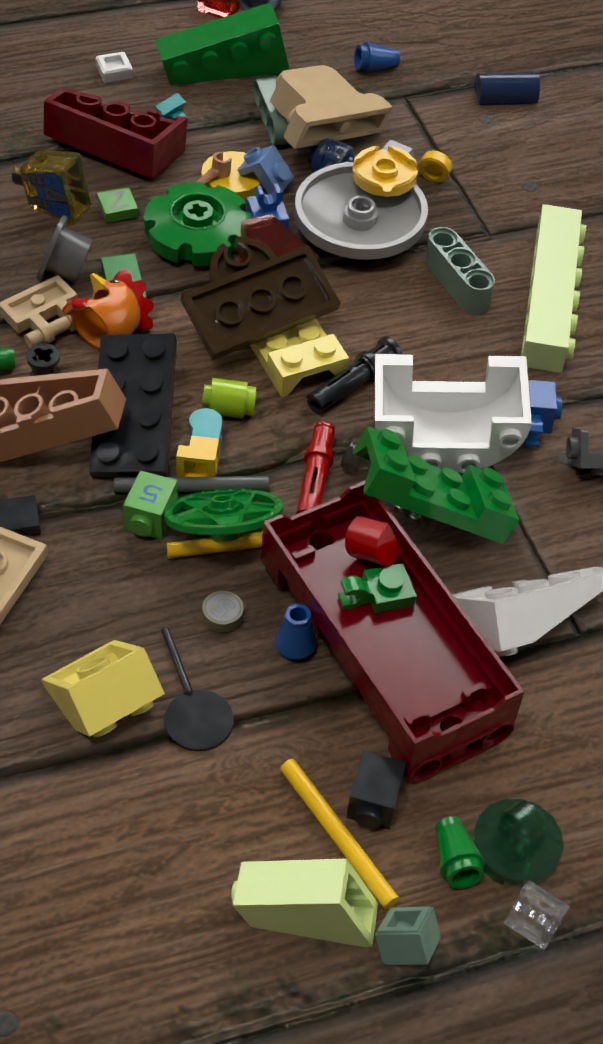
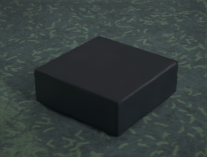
M35 495L0 500V527L23 536L41 534Z

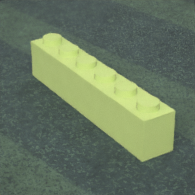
M542 205L536 233L521 356H526L528 368L562 373L565 359L572 360L576 339L570 338V335L574 336L578 315L572 314V311H577L580 291H575L574 288L579 289L582 268H577V266L581 267L584 246H579V244L583 245L587 226L581 224L582 210Z

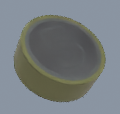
M229 591L211 593L206 597L202 605V618L205 625L209 629L220 633L235 630L243 620V602L236 594Z

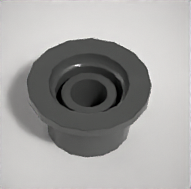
M65 215L61 217L42 260L37 275V280L42 281L46 273L54 276L58 275L63 280L75 284L90 251L93 239L66 228L68 217Z

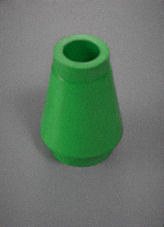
M451 816L441 819L435 826L440 875L453 888L462 889L473 886L483 878L485 860L458 817Z

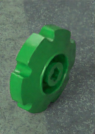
M189 182L171 186L166 189L165 196H154L147 204L144 212L145 234L149 235V245L159 255L176 263L181 260H189L193 266H208L211 263L213 254L223 243L228 247L227 255L231 259V252L236 251L234 246L236 238H251L252 216L250 212H246L245 200L234 191L220 185L209 188L204 186L203 182Z

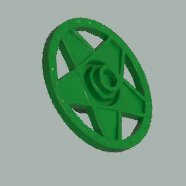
M230 488L228 490L215 489L214 491L190 494L175 500L164 512V521L169 527L177 531L210 535V538L215 541H231L241 537L243 532L263 528V521L281 514L283 515L284 507L283 501L278 496L268 492L243 488L232 490ZM182 508L186 510V511H184V512L175 514L176 512H178V511H179L180 509H182Z

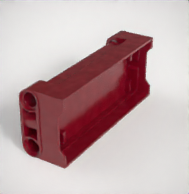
M365 480L348 487L340 497L291 517L281 514L263 521L260 559L277 586L282 590L290 589L298 603L309 608L313 625L389 736V754L393 759L406 762L404 776L410 784H417L507 739L515 729V721L525 691L383 501L364 494ZM357 516L385 522L390 525L402 550L401 556L392 565L404 564L417 595L414 606L374 613L371 603L353 609L342 608L338 598V593L344 591L341 579L350 576L362 578L364 570L385 567L351 557L347 553L345 548L346 532Z

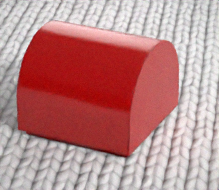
M357 516L347 529L345 548L351 557L382 566H390L402 554L401 547L388 523Z

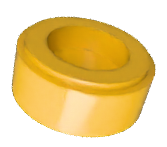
M432 150L423 155L418 169L420 174L428 181L440 183L448 178L452 170V163L442 152Z

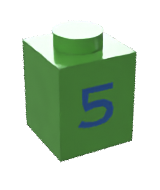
M140 470L123 504L125 530L139 536H149L162 540L168 527L164 521V512L172 502L178 499L177 480Z

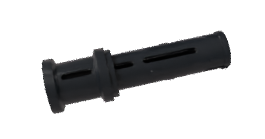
M384 336L378 340L377 346L368 352L362 351L357 354L354 363L306 396L309 399L307 404L311 410L318 415L322 414L330 406L343 399L365 382H375V354L403 355L397 342L391 337Z

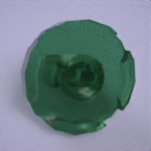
M503 799L490 804L479 815L472 834L473 842L485 860L484 873L494 882L502 885L506 881L511 884H522L521 888H532L546 882L556 871L564 849L562 831L554 817L540 805L524 799Z

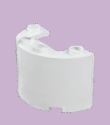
M375 354V428L380 431L388 429L399 435L403 441L407 456L416 455L432 466L440 469L448 467L458 473H464L469 464L482 469L502 461L515 452L527 438L532 421L526 356H488L485 382L412 381L413 355Z

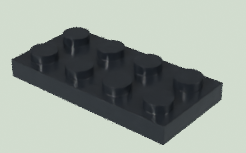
M174 333L101 335L98 369H108L126 397V402L118 429L92 436L89 473L92 478H136L140 470L168 477L177 339Z

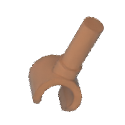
M223 152L214 153L212 168L195 182H203L205 185L215 177H228L231 172L232 158L223 161Z

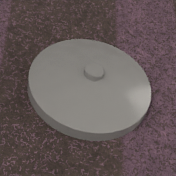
M346 162L317 170L299 186L294 208L297 226L310 242L329 253L362 260L386 258L409 249L424 233L428 215V204L424 193L417 184L410 191L399 196L384 197L373 195L362 190L355 183L352 176L354 162Z

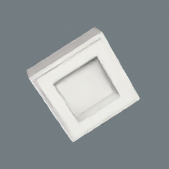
M125 52L95 56L96 67L104 83L133 78V68Z

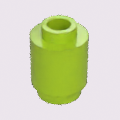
M212 378V385L204 384L202 406L217 411L223 417L243 419L244 415L253 416L256 387L247 386L248 382Z

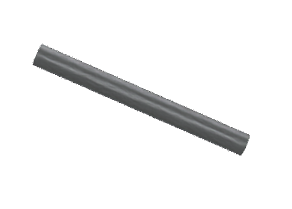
M269 476L167 477L177 480V492L214 491L215 489L228 490L229 488L231 490L243 488L269 491ZM114 478V493H129L136 478Z

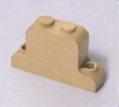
M325 65L284 70L275 81L276 87L270 99L271 104L286 118L288 126L284 133V138L294 149L318 145L326 138L339 141L381 133L393 108L383 97L377 94L359 93L336 70Z

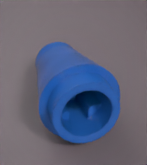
M364 42L363 45H357L354 51L355 68L362 70L363 73L397 68L400 63L398 49Z
M293 604L286 610L275 637V645L277 650L287 660L302 661L313 653L317 641L309 608L303 604Z

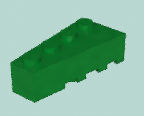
M271 3L155 39L170 85L280 74L284 70H290L280 25Z

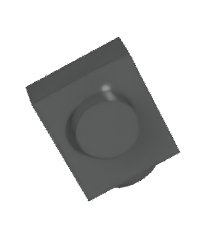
M572 428V437H568L566 441V455L568 459H571V465L578 468H590V474L603 475V450H588L589 431L581 428Z

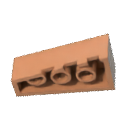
M108 369L0 379V462L118 429L126 397Z

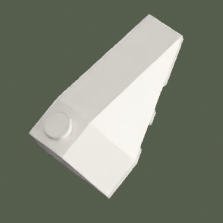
M591 567L548 576V580L512 582L513 587L493 590L491 586L476 588L453 594V596L498 656H508L518 653L517 647L538 640L603 591V567Z

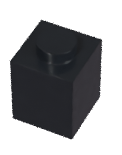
M363 751L350 793L346 818L355 820L359 825L366 828L381 827L390 830L406 762Z

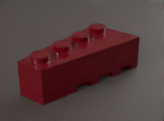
M66 88L59 89L44 100L43 135L56 139L59 143L68 144L83 150L86 154L95 155L110 161L113 165L132 170L140 176L154 178L185 152L187 117L176 115L175 120L161 117V111L148 109L147 114L130 110V104L118 101L104 104L101 103V97Z

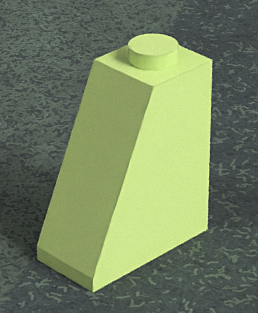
M348 859L241 862L238 880L232 886V906L250 927L360 947L373 946L378 902Z

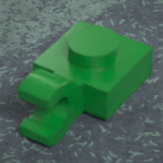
M403 563L364 570L362 578L358 576L341 579V585L344 591L338 593L343 609H353L371 603L374 613L412 607L415 605L417 598Z

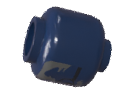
M326 138L319 145L312 147L308 162L311 163V170L314 173L330 165L354 162L356 156L350 145Z

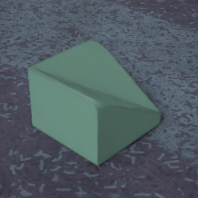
M391 907L375 934L384 964L428 965L441 938L434 907Z

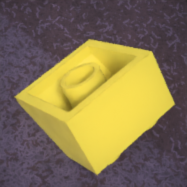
M117 640L103 645L41 679L45 689L73 728L89 737L92 735L93 737H99L111 732L117 727L116 721L129 714L135 716L148 711L154 706L153 700L165 694L145 649Z

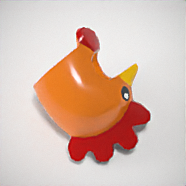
M127 269L120 270L113 280H105L95 273L90 274L93 286L92 299L75 298L67 302L62 309L64 315H71L74 326L81 337L96 349H100L101 335H131L136 328L143 331L153 327V320L148 316V313L154 309L153 302L150 298L143 296L146 285L142 280L133 282L131 273Z

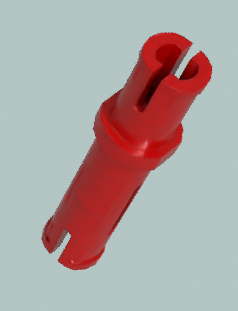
M318 422L314 426L310 447L304 453L303 459L306 467L296 514L322 504L328 469L332 467L335 458L332 452L335 427L331 423ZM316 481L314 492L311 493L313 482Z

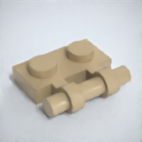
M56 275L1 301L0 315L18 334L29 328L33 330L24 335V340L28 347L31 348L39 343L49 344L55 340V336L67 330L70 332L77 330L71 315H64L62 309L67 302L78 298V295L62 278ZM56 315L60 317L50 323L46 321Z

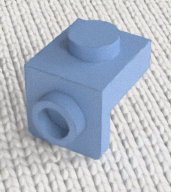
M275 145L263 149L260 147L251 149L244 155L245 161L237 169L241 176L254 171L268 194L273 193L274 184H279L281 192H283L294 178L289 166L285 163Z

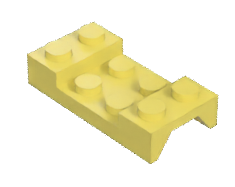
M316 319L250 345L281 397L288 396L303 377L330 370L336 376L348 368L349 357L334 334L326 335Z

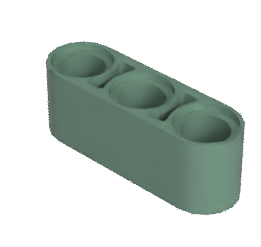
M277 77L255 79V102L272 145L289 144L284 138V133L288 126L286 118L270 102L276 87L275 81Z
M447 227L432 229L428 236L425 256L427 268L463 311L471 315H482L488 312L495 285L493 274L453 229Z

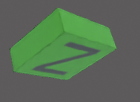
M130 188L97 193L98 204L106 223L138 217V207Z

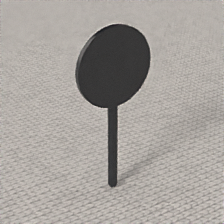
M163 627L161 632L184 693L173 699L166 709L164 717L166 732L175 744L186 750L207 751L214 749L225 742L232 731L234 721L232 709L223 697L214 692L192 690L170 629Z

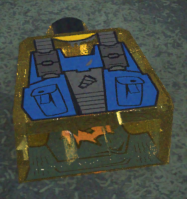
M40 150L35 152L22 165H16L12 171L13 183L24 186L28 204L37 211L59 220L65 215L68 217L67 223L75 225L92 208L80 153Z

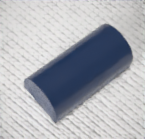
M538 72L477 73L474 88L480 105L538 103L540 78Z

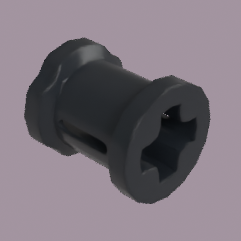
M39 343L28 349L26 358L28 365L32 369L30 376L61 373L57 369L60 361L57 347L52 344Z

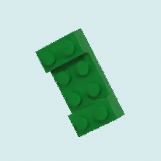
M369 426L366 427L353 450L355 456L371 461L363 489L364 494L501 544L505 543L519 522V517L503 477L491 468L480 469L469 464L462 476L448 467L440 469L428 464L419 456H407L403 441L395 432L388 429L380 431Z

